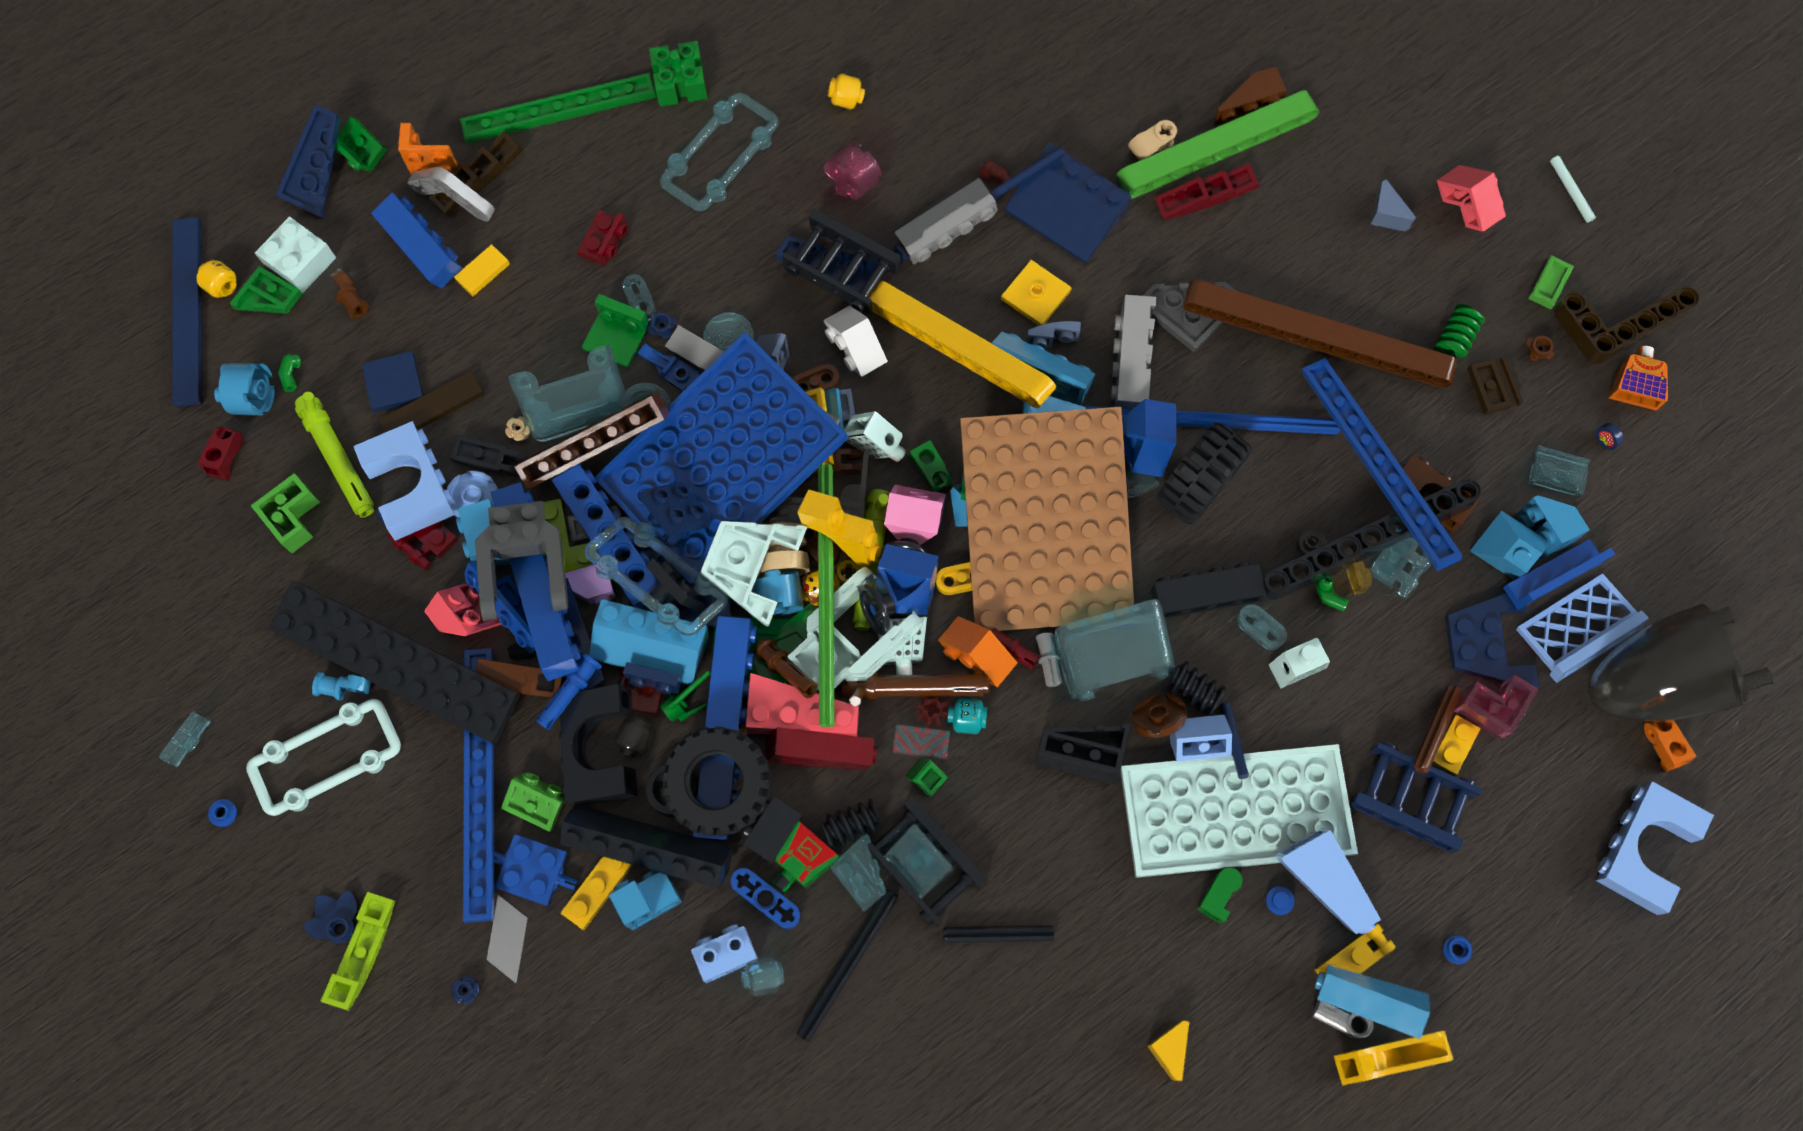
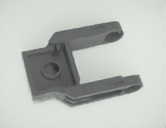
M543 501L488 508L489 526L475 540L479 599L483 621L498 619L495 609V602H498L494 563L496 558L509 559L539 555L547 552L553 611L568 610L562 541L559 530L545 520Z

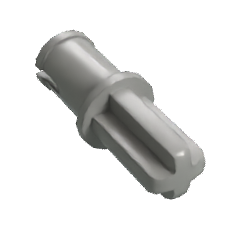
M1039 634L1036 636L1041 655L1038 662L1042 664L1046 685L1048 687L1059 686L1062 682L1058 666L1060 657L1056 655L1053 634Z

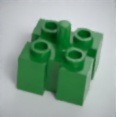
M697 41L678 44L679 49L669 51V46L649 48L659 106L679 104L678 98L684 97L688 98V102L707 99Z

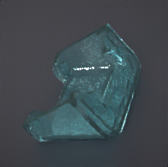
M610 344L590 352L587 358L590 371L539 386L535 375L527 371L508 376L512 391L534 439L540 442H547L575 433L630 404Z
M1158 599L1062 625L1056 629L1053 637L1055 650L1060 657L1059 662L1072 700L1079 698L1080 702L1093 699L1095 692L1102 687L1148 674L1156 676L1157 680L1170 677L1176 669L1163 610Z

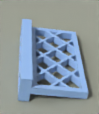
M1602 573L1518 626L1516 630L1552 671L1550 676L1558 683L1642 629L1649 618L1642 610L1637 612ZM1601 584L1607 591V598L1592 596L1593 587ZM1574 599L1587 601L1586 612L1571 609L1572 601ZM1591 603L1606 604V614L1591 613ZM1611 605L1621 607L1628 615L1623 618L1610 616ZM1554 612L1566 614L1565 625L1550 623V615ZM1570 615L1585 618L1584 629L1569 626ZM1590 619L1605 621L1604 630L1601 632L1589 630ZM1531 626L1543 627L1544 638L1533 637L1527 629ZM1549 629L1564 631L1563 642L1548 640ZM1569 632L1584 635L1583 643L1581 645L1569 644ZM1547 646L1562 648V657L1554 661L1547 653Z

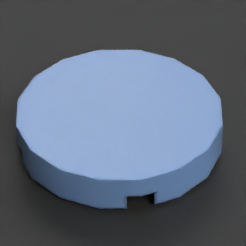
M472 470L453 478L447 489H449L455 502L451 505L454 516L460 517L459 507L490 499L494 505L490 492L498 490V487L490 476L484 472Z

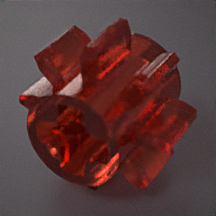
M923 696V705L916 704V710L922 712V714L917 716V721L924 720L926 722V729L930 727V724H936L940 728V719H948V713L942 711L947 707V702L940 703L938 696H934V699H928L927 696ZM931 706L936 707V713L933 714V717L928 716L927 711L931 709Z

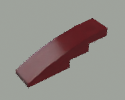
M1247 163L1228 173L1222 170L1203 180L1200 176L1154 198L1163 219L1167 220L1203 210L1259 188V183L1250 163Z

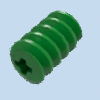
M1457 304L1451 314V318L1446 323L1447 326L1443 329L1438 342L1434 346V350L1456 359L1465 358L1468 354L1467 350L1472 347V341L1476 339V333L1481 329L1480 325L1485 321L1482 314L1469 305Z

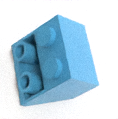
M1539 495L1533 497L1515 514L1518 522L1548 540L1541 555L1543 559L1571 546L1590 530L1576 507Z

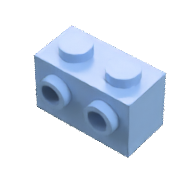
M1225 715L1187 718L1185 724L1177 732L1170 735V744L1176 761L1231 756L1232 732Z
M736 924L722 930L723 935L714 940L709 936L696 942L697 947L691 949L703 982L709 983L759 960L744 926L739 928Z

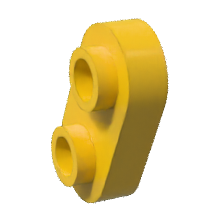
M970 562L941 569L936 576V587L939 592L944 595H955L972 591ZM947 579H951L954 582V584L952 586H946L944 584V581Z

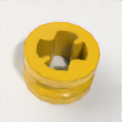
M845 560L837 567V576L841 584L849 580L846 579L845 574L841 575V573L846 572V568H852V572L860 570V567L854 561Z

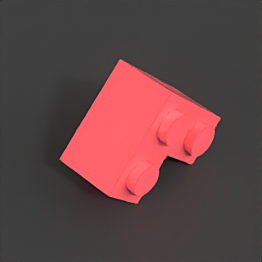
M1458 165L1437 180L1443 202L1460 206L1467 228L1484 232L1506 216L1494 172Z

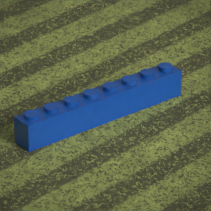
M521 482L490 492L494 507L534 502L531 491H525ZM545 552L539 555L509 558L539 665L547 681L579 671L577 660L581 659L577 644L571 643L570 637L574 636L569 620L565 621L563 614L568 612L567 610L553 611L547 554L545 555Z
M718 616L705 727L715 728V726H720L731 730L734 729L741 733L742 724H746L747 708H744L745 697L749 696L750 681L747 680L748 670L753 669L754 654L750 653L751 643L756 642L757 627L753 626L751 619ZM712 755L701 760L697 800L702 805L709 808H722L736 800L739 796V791L735 790V781L741 778V770L737 763L723 755ZM693 831V836L698 838L729 840V835H734V833L726 836H712Z

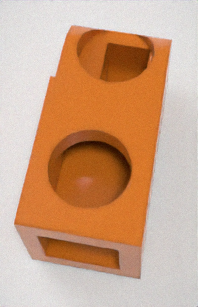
M1665 715L1644 724L1645 734L1654 745L1653 747L1661 759L1659 764L1664 773L1684 766L1696 757L1681 730L1670 716Z

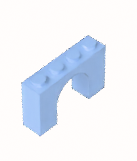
M413 421L353 446L361 467L369 479L403 466L415 467L421 470L420 481L412 492L378 507L386 528L395 541L454 515L451 505L455 503L449 489L444 490L442 484H445L446 481L441 470H435L433 464L437 463V460L431 448L426 450L425 444L429 443L423 429L417 430Z
M1652 781L1642 786L1639 785L1634 790L1631 796V800H1633L1632 806L1624 812L1620 819L1622 827L1619 833H1616L1609 842L1611 850L1608 856L1604 857L1598 865L1597 871L1600 873L1596 881L1652 913L1661 915L1670 912L1680 887L1656 875L1644 865L1638 853V839L1641 832L1646 826L1655 825L1693 843L1704 838L1714 815Z

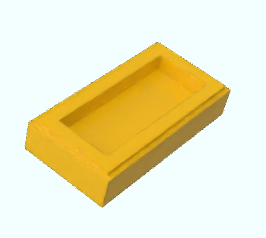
M491 244L454 278L473 297L508 267L510 263Z

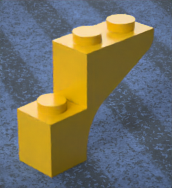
M808 490L798 510L802 525L828 536L859 567H867L871 570L873 563L877 562L881 555V547L878 543L873 521L844 513L837 497Z
M1445 1031L1424 1034L1421 1036V1039L1409 1037L1335 1055L1334 1059L1342 1085H1347L1452 1061L1453 1057Z

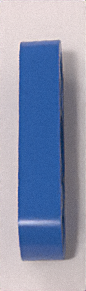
M740 868L732 874V888L783 929H792L798 925L801 915L797 906L747 868ZM749 875L748 881L754 887L757 886L758 882L762 884L754 891L752 898L748 896L752 892L746 886H743L741 889L738 888L739 881L737 878L739 876L745 877ZM770 891L773 894L774 900L770 906L763 907L758 903V896L761 892ZM779 899L784 901V903L779 905L787 912L790 909L794 910L792 913L795 918L793 922L789 920L785 923L781 922L783 916L777 910L774 915L769 913L776 908Z

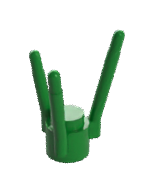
M710 670L704 672L681 694L671 692V694L664 698V702L659 706L672 722L677 718L683 722L689 716L707 709L708 702L684 711L688 706L683 699L711 674Z

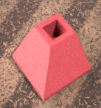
M467 583L437 591L424 611L439 632L467 636L502 625L499 619L483 621L479 593Z

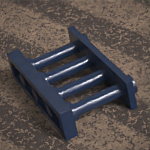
M1382 742V744L1377 743L1373 746L1370 753L1379 756V760L1367 790L1353 795L1349 806L1451 854L1459 851L1464 840L1457 837V833L1454 831L1467 797L1473 799L1481 795L1483 789L1476 787V783L1464 777L1456 778L1432 766L1426 774L1417 773L1413 766L1415 758L1399 752L1398 748L1393 744ZM1392 762L1405 768L1392 803L1387 805L1378 801L1377 793L1388 765ZM1415 774L1431 780L1418 815L1413 817L1404 813L1402 807ZM1443 785L1457 793L1445 825L1439 829L1430 825V820L1428 819L1440 788Z

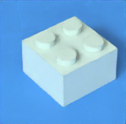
M288 217L255 252L266 268L287 283L298 288L302 294L336 258L324 241L291 217Z

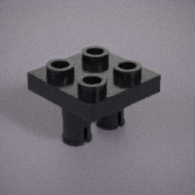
M654 558L646 565L659 580V585L642 600L652 612L657 611L659 614L665 615L677 602L697 612L706 605L700 599L702 593L695 586L689 585L684 581L683 575L675 566H671L667 561L662 563Z

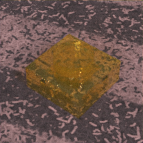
M1363 561L1353 563L1346 570L1354 595L1365 593L1371 587V572L1368 568H1365Z

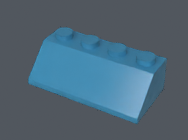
M1001 332L994 339L993 345L1042 372L1055 383L1056 389L1050 396L1082 406L1095 377V373L1091 372L1088 367L1083 365L1077 366L1068 362L1064 356L1046 352L1040 345L1024 342L1019 336L1012 333Z
M601 599L593 623L589 656L596 661L625 668L626 662L679 675L682 683L691 685L696 680L708 642L709 632L705 625Z

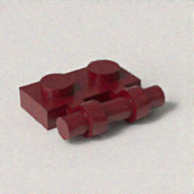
M440 522L396 541L390 533L387 535L393 541L394 547L399 551L403 550L410 556L409 560L416 566L420 565L424 570L429 569L432 565V562L427 558L432 552L440 559L458 541L457 537ZM415 538L424 544L419 549L411 544Z

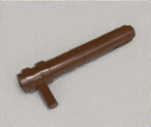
M875 672L866 681H846L844 679L842 681L843 696H849L850 703L853 706H858L863 697L866 699H877L878 696H984L985 693H990V678L985 677L984 674L877 675Z

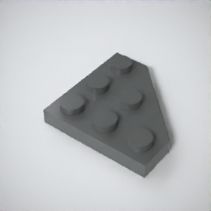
M1215 282V285L1235 290L1226 282ZM1179 283V286L1154 284L1143 295L1156 297V307H1154L1151 318L1155 319L1158 324L1192 352H1195L1223 322L1191 313L1183 308L1189 283Z

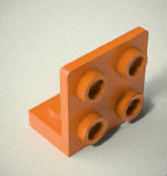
M400 123L398 150L411 175L415 171L434 167L443 168L451 173L458 166L450 146L421 145L419 134L415 133L411 123Z

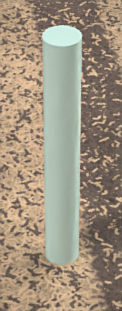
M1560 156L1551 159L1552 166L1586 223L1596 218Z

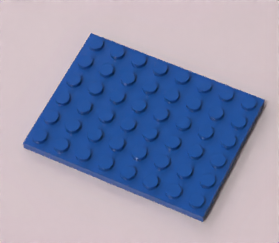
M744 332L667 407L670 414L665 420L643 430L594 478L673 566L677 568L683 577L691 585L696 586L705 578L701 574V570L721 521L760 524L826 461L849 436ZM683 482L713 521L709 528L684 533L678 546L670 547L662 538L666 533L662 527L656 528L650 524L652 521H648L647 518L651 513L639 499V496L644 489Z

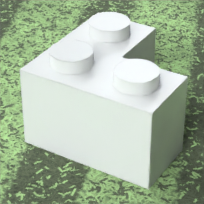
M848 306L824 320L828 328L825 330L827 338L832 344L835 342L838 348L844 351L846 355L844 362L851 372L855 371L862 377L888 362L869 319L853 307Z

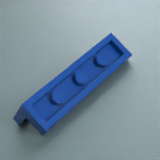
M1589 539L1507 584L1503 589L1517 610L1600 565L1614 556L1615 553L1612 548L1599 553Z

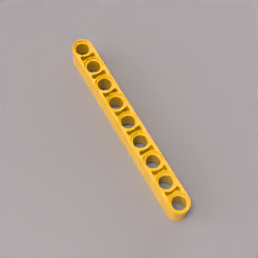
M880 281L868 297L872 300V312L1034 408H1040L1056 389L1055 383L1042 372L884 281Z

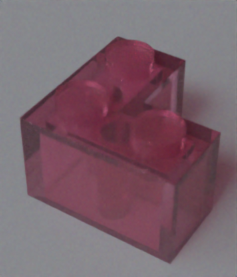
M1516 675L1507 679L1502 684L1498 693L1493 692L1477 681L1467 688L1456 706L1455 712L1502 741L1514 733L1539 689Z

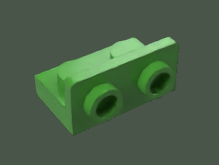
M521 773L511 780L501 809L550 832L556 825L562 806L565 804V798L562 795V788L560 786L542 782L535 774Z

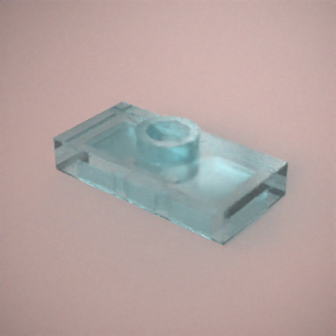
M194 711L191 712L159 755V758L166 763L178 767L188 752L195 749L198 745L199 737L211 721Z

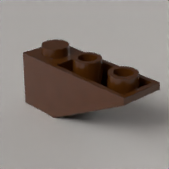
M1277 67L1253 73L1218 107L1213 121L1214 124L1231 122L1238 117L1245 116L1284 99L1287 89Z
M478 658L476 672L518 693L552 698L560 689L562 677L547 681L539 666Z

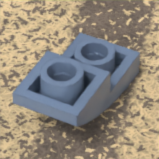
M1062 321L1034 327L1028 330L1027 343L1037 344L1045 349L1052 348L1053 339L1063 343L1078 342L1081 322Z

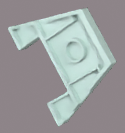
M721 521L702 567L701 574L761 623L769 627L778 602L751 591L770 543L775 542L798 551L807 527L804 525L783 526V524L763 525Z

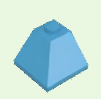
M1500 511L1471 548L1470 552L1511 579L1516 580L1526 574L1543 554L1548 540L1508 514Z

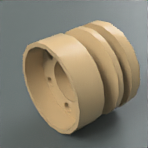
M777 522V523L767 524V525L783 524V526H797V525H802V524H799V523H787V522ZM803 538L800 548L807 545L806 538ZM771 542L758 576L764 578L765 572L772 570H781V575L789 571H799V576L810 572L808 553L796 551Z

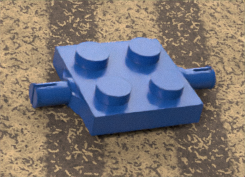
M514 834L510 848L505 855L494 851V857H497V859L494 858V863L501 865L500 875L495 888L546 906L550 905L553 894L559 886L575 891L577 886L569 884L567 881L578 884L579 879L564 875V864L569 852Z

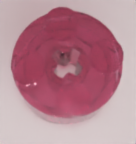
M856 141L849 142L823 165L824 171L829 177L833 178L837 184V192L844 199L850 197L853 200H859L882 181V179H878L882 174L877 162L868 151L863 153L859 149L862 145Z

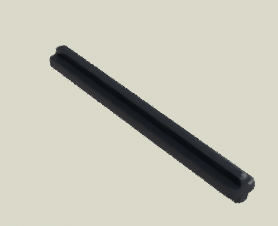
M886 890L798 1029L797 1035L803 1040L809 1042L897 902L898 896L890 890Z

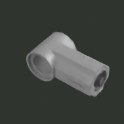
M1317 1001L1312 1017L1344 1032L1350 1038H1365L1373 1031L1372 1020L1323 1001ZM1354 1017L1360 1018L1364 1023V1030L1360 1034L1353 1031L1351 1027V1021Z

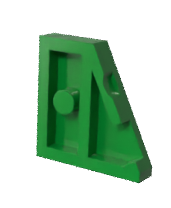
M258 266L230 302V305L235 310L288 314L302 296V292Z

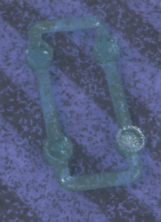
M735 93L727 101L716 103L713 108L714 116L681 154L674 153L667 161L668 169L660 178L661 187L693 210L704 211L713 202L724 200L728 184L758 149H766L771 145V134L777 129L779 119L773 112L746 94ZM740 102L769 121V123L765 127H757L753 130L750 145L719 180L714 179L707 184L706 196L701 201H698L670 181L674 176H681L687 172V161L720 123L726 124L733 119V108Z
M620 517L586 545L584 550L585 556L596 566L598 577L604 580L613 579L656 613L657 622L663 628H674L687 636L694 635L728 603L727 594L655 537V529L649 523L638 524L629 517ZM626 527L634 534L633 539L638 546H650L694 581V589L697 593L701 595L711 594L717 600L690 625H687L679 618L680 613L675 605L670 603L662 605L619 571L618 562L613 556H600L596 551Z

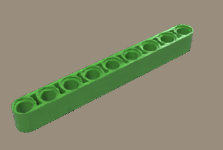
M1306 90L1300 91L1121 169L1115 178L1121 189L1132 195L1131 199L1306 124L1319 114V109Z

